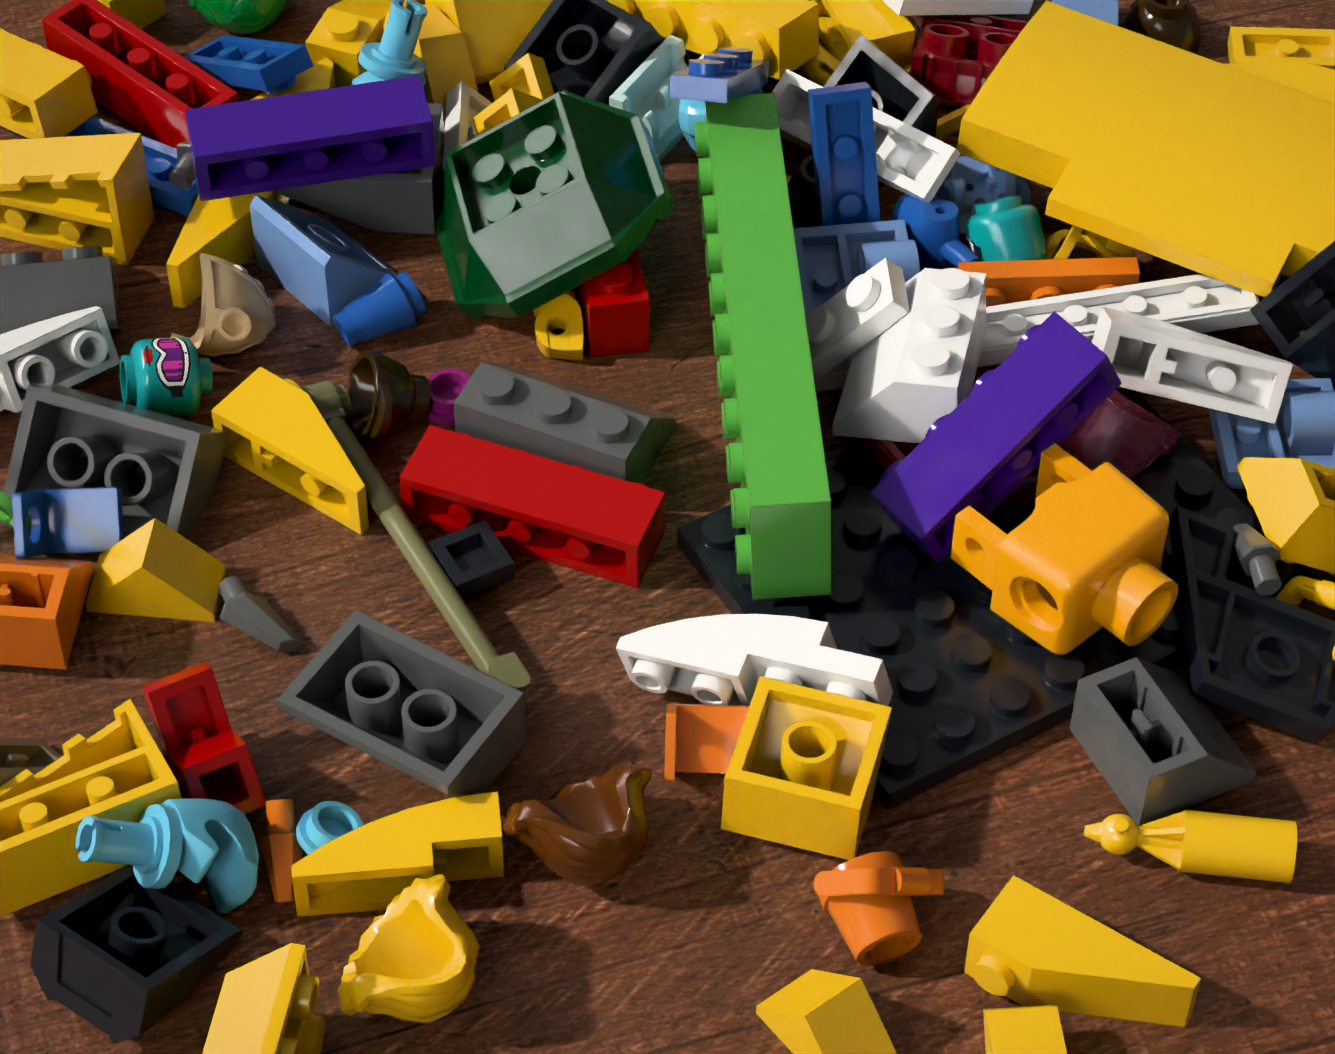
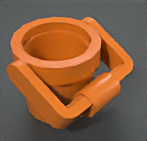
M890 851L871 852L848 860L831 871L819 872L814 879V890L825 912L833 918L855 960L860 965H879L903 956L914 949L921 941L922 932L911 897L945 895L944 869L904 867L897 853Z

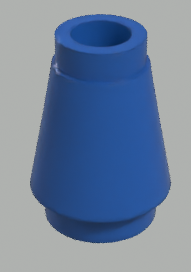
M403 271L395 276L386 273L344 307L341 312L333 315V320L345 343L352 347L358 343L416 326V319L426 314L427 310L416 285L410 276Z

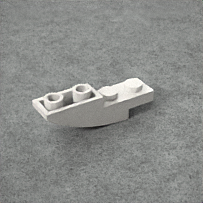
M94 306L0 334V411L5 409L14 413L22 411L28 385H60L70 388L120 364L101 307Z
M721 614L688 618L652 626L622 636L616 646L630 681L638 687L658 694L672 690L693 695L704 704L750 706L760 676L885 706L889 705L893 694L883 659L837 649L828 622L768 614Z

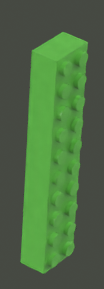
M775 93L742 95L728 103L705 101V121L694 122L696 156L707 157L698 158V168H696L698 202L702 203L700 205L702 240H706L704 242L706 278H711V281H708L710 316H715V320H712L714 355L715 357L719 356V361H717L719 398L731 397L725 398L724 402L721 403L723 439H735L736 441L726 445L728 484L740 483L741 487L730 490L733 528H745L746 533L744 535H735L737 573L750 574L753 600L831 595V499Z

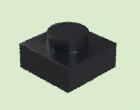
M486 520L428 542L431 552L463 600L515 579V562Z

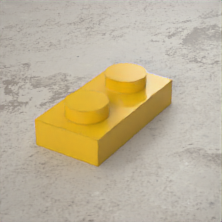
M1230 26L1227 42L1230 63L1299 60L1335 70L1334 29Z

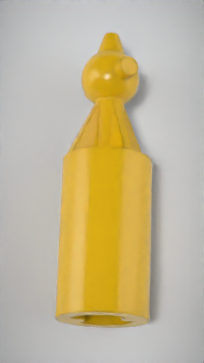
M1183 810L1182 812L1140 826L1125 814H1112L1102 822L1084 826V836L1099 842L1111 854L1124 855L1131 852L1135 847H1139L1178 869V872L1291 883L1294 874L1297 853L1296 821Z

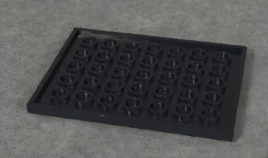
M1118 387L1102 403V405L1158 442L1157 448L1141 463L1125 474V476L1159 503L1168 512L1169 517L1175 508L1179 506L1232 528L1236 524L1247 523L1265 537L1257 516L1137 391ZM1062 442L1059 447L1093 471L1098 467ZM860 445L825 461L831 499V595L753 600L750 574L737 573L735 535H744L746 533L745 528H733L731 504L677 528V546L731 614L782 615L828 622L837 649L883 659L893 690L888 705L892 707L874 794L887 810L1071 719L1077 683L1081 678L1135 657L1168 670L1188 660L1179 595H1177L1172 609L1158 629L1138 645L1128 646L1106 628L1102 627L1073 651L1065 655H1056L991 611L992 590L952 560L951 552L938 564L887 516L870 493L879 484L886 469L864 445ZM1039 466L986 517L1006 534L1023 523L1035 509ZM1168 526L1160 571L1177 583ZM1233 544L1225 579L1256 590L1251 576L1246 577ZM1279 559L1275 566L1282 586L1277 592L1269 596L1276 598L1285 585L1296 576L1316 578L1304 565L1298 563L1289 564ZM1304 598V599L1301 601V603H1303V602H1305V601H1307V600H1309V599Z

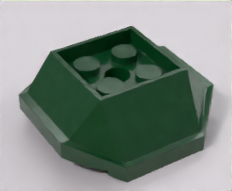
M563 91L561 93L557 92L445 153L443 204L437 217L435 228L455 303L467 318H482L483 314L499 318L521 317L625 262L645 240L655 222L661 223L675 208L650 132L639 115Z

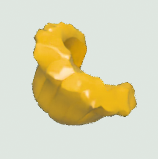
M438 874L428 879L415 878L411 886L404 888L401 894L393 898L392 902L387 906L385 914L374 917L373 923L360 938L358 950L349 956L348 965L343 969L342 984L338 987L340 1010L343 1014L353 1016L358 1012L384 1014L403 1021L431 1024L451 1013L466 1000L475 984L474 970L477 964L480 945L472 930L450 904L448 895L451 886L444 875Z

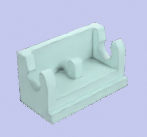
M669 35L609 97V106L639 115L650 132L659 161L684 137L678 119L680 99L669 98V82L671 73L688 66L684 61L686 51L683 40Z

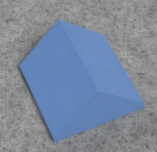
M255 195L250 203L257 266L330 327L335 325L333 315L341 312L344 307L386 273H390L392 276L397 275L395 271L326 216Z

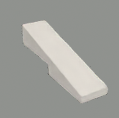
M786 69L772 92L775 93L780 136L812 151L808 89L823 87ZM873 107L877 180L921 201L930 203L959 158L960 153L956 148Z

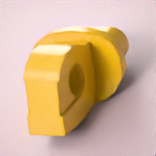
M570 290L533 310L536 316L534 325L536 342L541 353L549 359L583 361V319L577 297ZM556 328H561L564 330V332L559 335L551 333V331Z

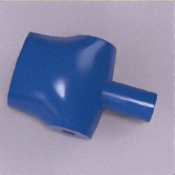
M904 194L898 199L893 209L892 220L905 219L908 240H914L916 243L921 270L925 268H957L958 262L983 261L960 241L959 216L956 204L948 200L933 199L930 203H926L908 194Z

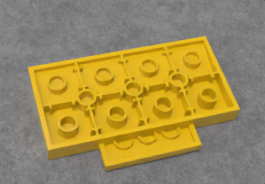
M1047 0L1006 51L961 119L957 151L962 155L1053 188L1047 200L1045 215L1240 289L1253 292L1264 298L1275 289L1282 275L1292 276L1335 241V104Z

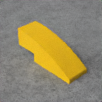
M498 791L453 797L408 808L367 823L313 851L291 865L297 917L387 910V906L392 902L393 898L401 894L404 888L411 886L415 878L428 879L438 874L444 875L447 881L504 877Z

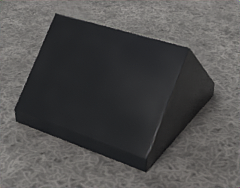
M860 34L823 87L866 82L871 87L872 107L936 138L939 97L867 37ZM878 181V188L884 185V183Z

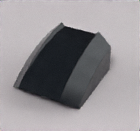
M553 0L505 64L504 71L524 55L531 53L544 59L554 94L567 91L609 105V97L651 55L664 39L651 23L636 14L633 16L606 0Z
M127 865L37 920L30 966L47 1001L55 999L108 1034L112 1043L115 1044L139 1037L184 1001L223 960L244 932L169 884L160 889L144 888L135 877L133 865Z

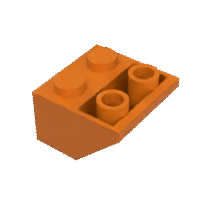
M0 554V665L66 670L94 571L92 561L45 557L16 559L15 555Z

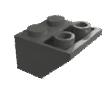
M98 246L62 249L63 260L44 262L43 252L37 253V251L1 254L0 334L94 306L102 308L109 330L121 329L118 259L112 256H103V249Z
M1135 657L1078 680L1070 731L1138 826L1167 817L1255 781L1257 774L1255 769L1203 699L1193 695L1191 683L1184 675Z

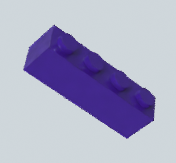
M420 75L185 110L191 157L200 202L436 166L433 121Z
M1054 311L1041 325H1035L1025 332L1019 340L1017 348L996 369L984 373L974 384L971 394L950 414L937 419L928 429L925 439L907 457L890 465L883 473L879 484L870 493L887 516L939 564L951 552L956 514L970 505L986 518L1040 465L1041 452L1054 443L1059 446L1122 383L1108 356Z

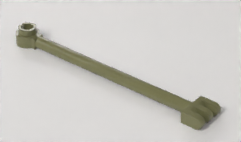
M327 380L303 386L302 389L311 395L312 401L365 484L366 499L477 670L524 692L526 710L527 693L531 680L529 673L515 652L499 655L348 426L346 419L350 418L352 409L350 398L344 385L341 383L333 385L332 382Z

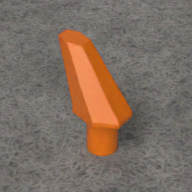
M293 799L265 801L268 835L260 837V845L274 901H293L295 897L291 865L301 860L303 855V849L296 838Z

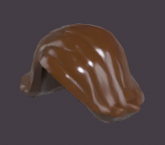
M625 760L613 765L601 776L593 775L586 782L568 784L558 790L549 800L538 798L514 803L508 809L506 818L501 825V830L504 835H509L513 839L519 840L522 844L528 845L548 868L569 883L579 886H593L605 883L622 874L646 847L649 827L644 804V790L652 779V769L640 767L630 760Z

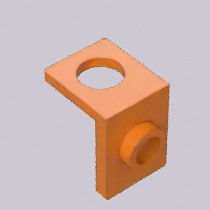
M667 703L664 782H674L675 772L726 774L749 706Z

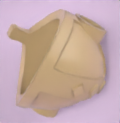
M199 252L202 276L201 313L195 335L189 338L193 341L198 353L213 357L222 354H237L246 348L260 344L276 326L274 304L270 297L267 298L263 291L265 290L263 285L256 278L254 279L250 276L248 271L241 265ZM171 333L170 338H180L184 336Z

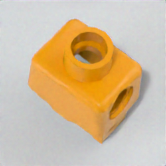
M1054 443L1041 452L1035 493L1037 497L1035 509L1023 523L1010 533L1006 534L970 505L955 515L951 559L992 590L991 611L1056 655H1065L1073 651L1102 627L1106 628L1126 645H1138L1158 629L1175 603L1178 595V584L1160 571L1169 526L1168 512L1109 462L1101 464L1092 471Z

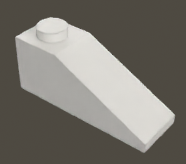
M1103 306L1092 339V343L1103 351L1112 363L1122 383L1119 387L1273 424L1276 422L1293 366L1289 361L1180 326Z

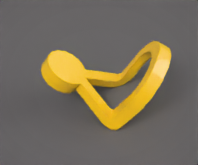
M1073 225L1070 230H1059L1048 237L1045 242L1047 255L1044 260L1051 259L1061 240L1064 242L1053 259H1067L1075 245L1096 252L1098 258L1135 257L1136 255L1130 246Z

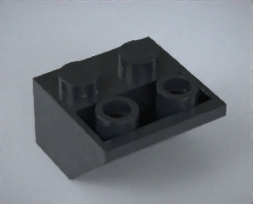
M1334 241L1258 302L1250 311L1285 359L1315 378H1331L1332 386L1335 390Z

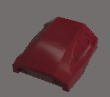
M925 15L912 55L910 74L938 96L939 103L960 107L971 105L999 61L1030 20L1021 21L990 15Z

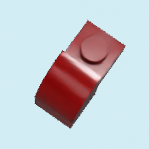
M206 662L141 686L159 738L155 740L156 745L178 782L182 799L224 801L235 806L244 814L266 806L248 746L232 730L213 670Z

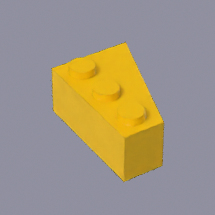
M141 133L0 140V237L61 251L64 248L98 246L102 247L103 256L115 257L118 259V264L128 265L155 219Z
M131 699L113 710L115 721L87 740L78 733L62 744L64 755L37 774L33 775L32 772L25 769L0 786V917L127 866L125 864L96 861L82 862L79 860L78 855L80 851L76 850V836L78 827L85 816L90 815L101 819L138 823L142 813L150 805L162 804L167 799H182L175 776Z

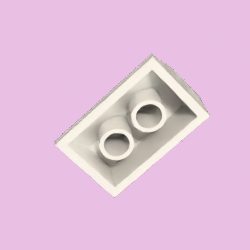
M925 268L905 283L910 312L853 354L832 425L833 435L921 443L925 439L928 429L937 419L950 414L971 394L986 334V273L966 272L957 268Z

